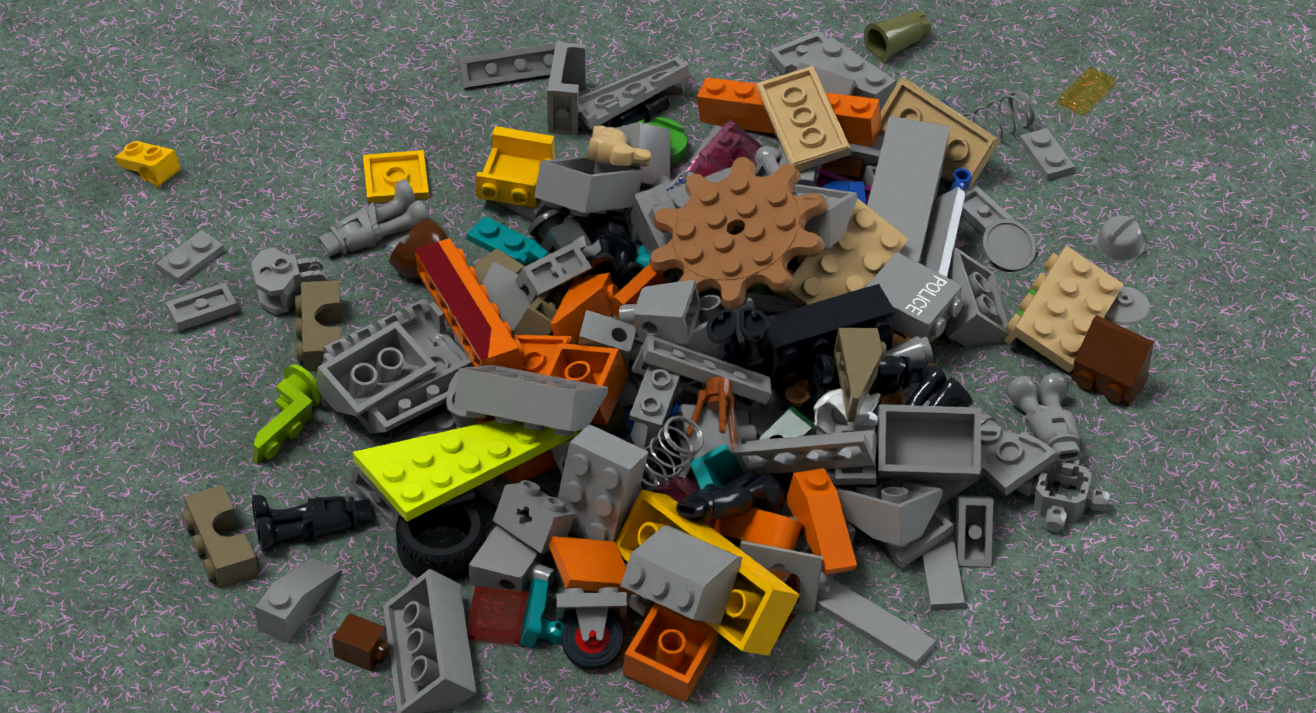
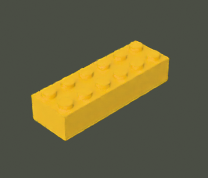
M641 489L615 542L621 557L629 561L631 553L664 525L676 528L742 557L721 624L705 623L741 651L769 656L800 594L705 522L679 515L676 511L678 502L669 495Z

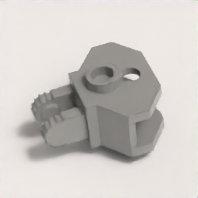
M275 248L261 250L251 263L260 306L275 315L289 312L293 307L295 295H301V282L326 281L327 279L325 272H322L323 263L316 256L296 260L295 254L287 255Z

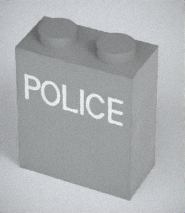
M898 252L892 256L866 286L880 284L895 310L893 329L911 339L916 336L919 338L927 337L930 342L934 336L939 337L944 331L951 316L956 317L963 306V300L961 299L963 285Z

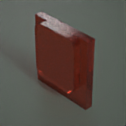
M475 586L466 627L468 639L520 645L529 592Z

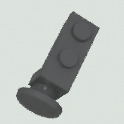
M567 207L562 209L552 208L546 211L528 227L531 236L539 234L542 239L541 244L548 252L553 251L554 248L557 251L573 243L574 240L581 236H584L587 246H592V243L575 217L566 222L563 221L570 213ZM589 271L580 277L590 276Z

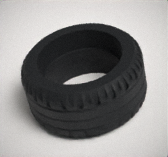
M467 500L446 507L439 505L408 522L400 515L396 526L398 557L404 568L410 574H414L415 577H420L427 570L431 569L453 581L464 578L466 575H469V564L486 540L484 519L479 510ZM435 526L454 527L467 535L459 544L442 549L430 548L415 540L421 532Z

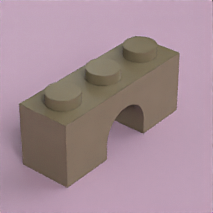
M339 280L301 282V295H295L296 315L302 314V318H296L297 338L302 337V342H296L297 361H303L304 368L307 371H317L318 366L322 365V361H324L323 355L325 353L323 347L342 338L341 326H323L329 323H342Z
M217 486L185 496L186 511L181 512L182 520L186 530H193L195 533L192 536V542L197 555L204 554L206 558L202 562L208 580L214 578L218 588H223L257 577L256 557L245 533L231 537L220 535L225 531L236 528L234 508L224 486Z

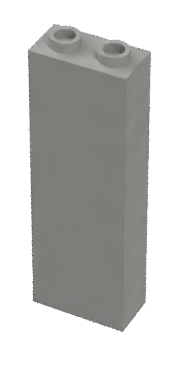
M889 116L867 206L909 239L899 253L921 263L948 148L950 126Z

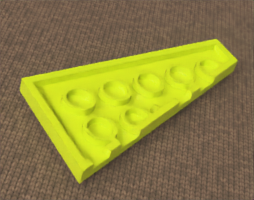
M494 420L354 451L353 460L408 522L577 436L578 430L574 431L573 436L554 434V428L544 426V430H533L524 428V422L515 420V424H503Z

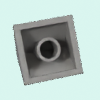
M642 122L616 128L626 135L629 146L646 149L651 153L650 166L629 165L630 167L643 170L640 190L653 188L655 181L662 175L670 179V129Z

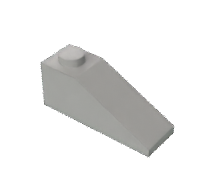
M312 557L275 581L255 606L258 631L288 643L339 576L341 569Z

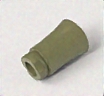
M919 10L912 13L907 12L885 21L870 23L864 30L866 48L880 61L886 62L897 53L926 38L931 33V24L927 20L926 14Z

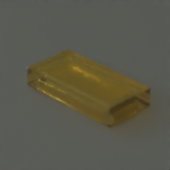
M1090 66L1058 98V104L1083 116L1115 84V78Z

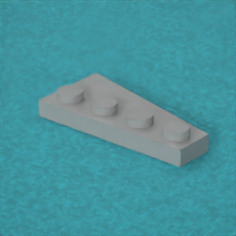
M677 56L579 96V118L591 130L594 126H599L659 92L681 83L683 79L691 76L688 65Z

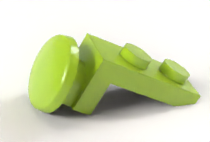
M292 364L284 369V380L276 386V391L280 395L275 400V405L282 412L257 433L253 444L252 461L256 464L265 457L267 459L274 457L279 451L281 443L287 438L294 439L301 432L303 425L311 419L312 406H317L323 398L319 393L314 376L299 365Z

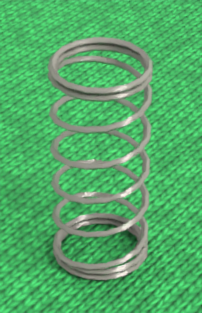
M1015 90L1010 95H1004L1000 102L996 100L990 101L987 108L983 106L977 107L974 114L967 112L963 116H973L972 121L974 123L976 117L982 123L985 130L989 132L988 128L991 129L988 120L989 111L1000 126L1001 136L996 137L1002 139L1004 134L1001 122L1004 124L1001 114V105L1009 112L1013 120L1014 130L1010 131L1008 129L1011 134L1016 132L1015 118L1016 116L1018 117L1013 99L1022 106L1027 117V123H1021L1022 127L1026 128L1034 123L1035 112L1028 96L1019 90ZM1014 94H1018L1020 97H1022L1025 103L1027 104L1030 113V121L1025 106L1021 103L1019 99L1014 97ZM1009 97V108L1002 103L1004 98ZM991 104H999L998 109L1000 120L995 115V113L989 109ZM978 110H986L987 126L976 115Z
M683 416L671 417L667 420L664 427L659 430L658 436L654 437L650 445L644 448L646 451L650 449L654 458L648 456L647 459L657 463L664 475L653 471L647 463L645 465L644 473L655 484L647 482L643 478L642 481L656 487L657 493L662 494L667 486L674 481L675 476L682 472L683 467L703 447V433L694 421ZM672 421H684L692 426L698 437L696 449L692 450L689 439L682 431L669 426ZM668 429L676 430L682 434L687 440L690 450L683 449L672 441ZM658 439L663 449L653 446L654 441ZM661 439L667 440L668 444L678 451L680 455L669 451ZM653 449L665 453L672 465L661 461L655 455ZM669 454L681 458V464L675 465ZM661 464L673 468V474L667 475ZM655 475L665 477V484L660 485Z

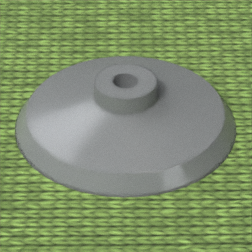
M999 219L992 222L984 232L983 246L985 252L996 265L1008 270H1019L1028 266L1034 259L1036 242L1030 230L1022 223L1012 219Z
M1122 286L1105 317L1120 324L1138 323L1149 314L1150 303L1147 297L1140 291Z

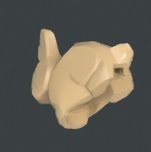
M594 126L592 138H590L587 160L619 167L632 164L648 167L650 166L652 156L650 151L629 146L627 144L628 138L621 130L612 127Z

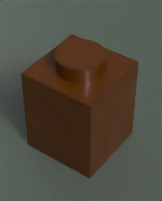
M351 613L347 615L332 638L334 657L372 671L377 662L382 663L385 661L390 649L385 626Z

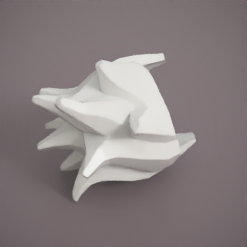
M841 388L831 390L816 402L814 406V424L826 434L835 433V426H877L878 416L873 413V410L878 404L881 395L877 393L869 396L868 393L855 421L847 422Z

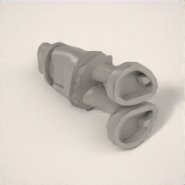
M403 179L396 183L394 187L395 198L392 201L378 208H375L373 202L367 209L363 206L359 211L340 220L335 226L329 227V233L318 237V241L328 257L339 252L342 255H346L347 250L353 252L364 248L376 247V244H380L385 236L411 230L419 222L430 218L429 213L421 200L416 201L412 187L406 179ZM395 218V219H393V220H391V221H388V222H385V223H381V222H383V221H386V220Z
M1060 373L1047 375L1042 379L1038 393L1034 380L1029 376L1015 378L1008 386V397L1018 409L1026 413L1025 420L1030 431L1039 440L1057 452V461L1078 460L1082 453L1080 451L1081 441L1076 427V419L1071 412L1063 409L1061 405L1068 392V383L1064 376Z

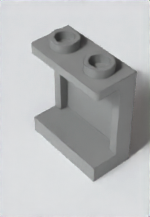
M556 42L547 89L548 133L578 135L579 90H586V45Z
M651 364L648 365L629 417L630 420L635 421L630 434L635 446L642 449L649 446L651 440L658 436L659 430L664 427L667 420L674 416L680 374ZM657 439L656 441H654L653 446L660 447L662 449L659 440ZM648 449V456L654 458L651 450ZM653 449L655 455L659 458L661 451ZM647 459V465L651 469H655L656 463L653 460Z

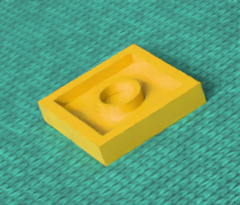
M424 150L363 155L368 204L392 201L395 198L394 187L398 181L403 179L409 182L416 200L429 199Z

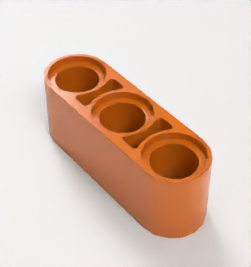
M751 507L749 512L743 515L717 519L713 529L720 535L732 538L740 544L741 541H747L794 551L803 524L782 515Z

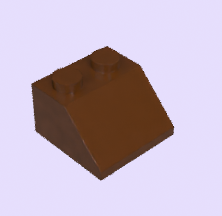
M1096 315L1074 360L1071 380L1084 390L1091 389L1104 395L1112 403H1121L1129 407L1147 383L1154 341Z

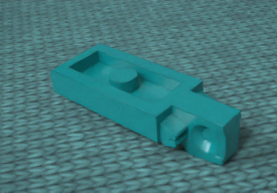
M484 216L466 233L468 241L489 252L498 248L522 265L526 263L531 264L549 254L548 251L540 247L534 240L487 216Z

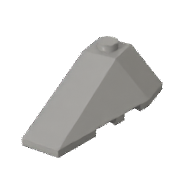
M876 479V485H834L838 492L845 520L873 539L887 542L888 546L894 548L905 547L908 545V542L922 537L943 496V489L905 481L903 487L886 485V479Z

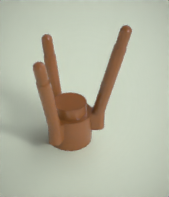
M712 377L706 381V390L698 391V401L691 420L697 424L704 404H707L710 410L719 412V432L725 433L727 411L731 448L734 451V445L738 444L734 414L735 398L732 396L733 383L724 377ZM689 424L686 435L691 437L694 429Z

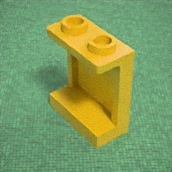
M495 126L492 133V150L483 172H477L475 176L476 198L536 208L539 199L535 198L534 195L540 161L555 159L554 136Z

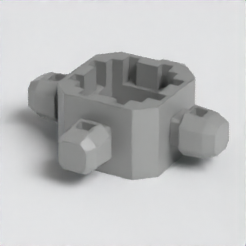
M1079 459L1064 462L1056 460L1040 472L1039 478L1033 476L1015 489V491L1023 495H1035L1033 508L1040 516L1046 517L1045 525L1050 531L1059 532L1063 529L1066 521L1073 523L1082 519L1086 506L1091 507V510L1099 511L1107 510L1110 494L1100 489H1090L1092 474L1085 466L1079 465ZM1054 482L1060 483L1059 486L1065 488L1076 486L1075 491H1078L1079 494L1078 497L1072 496L1071 500H1067L1064 495L1055 494V497L1049 496L1050 491H1046L1048 485L1053 486Z

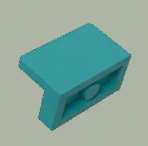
M722 444L690 462L701 489L709 483L716 486L719 484L724 486L743 473L733 451L726 444Z

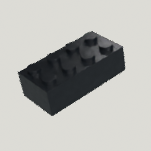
M880 284L769 316V332L765 338L760 340V346H762L767 355L765 376L770 377L771 390L783 386H791L796 382L809 379L810 370H814L812 360L816 353H826L835 357L834 348L838 328H878L880 342H885L886 351H889L892 346L895 310Z

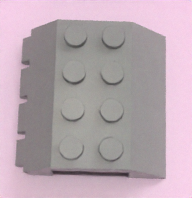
M422 299L403 308L407 321H405L400 311L376 321L379 331L398 321L437 367L434 371L356 416L369 433L387 432L447 401L449 384L451 379L458 373V368L474 367L465 352L445 331V313L435 302L428 306L427 302ZM370 324L349 334L348 338L351 345L354 346L376 333V329ZM344 337L323 347L325 354L323 355L324 361L322 363L350 348Z

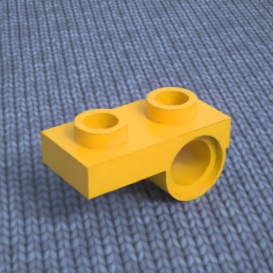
M140 141L127 144L124 150L114 157L119 166L139 172L143 181L148 180L156 185L154 188L159 187L180 170L175 150Z

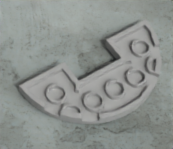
M981 425V474L979 479L985 476L1005 496L1057 460V452L1036 437L1024 432L1018 435L1002 431L1001 426ZM888 479L886 485L903 487L905 481L943 489V496L937 506L939 508L974 482ZM937 508L922 537L908 542L907 546L901 548L890 547L887 545V542H884L888 553L901 569L954 533L953 524Z

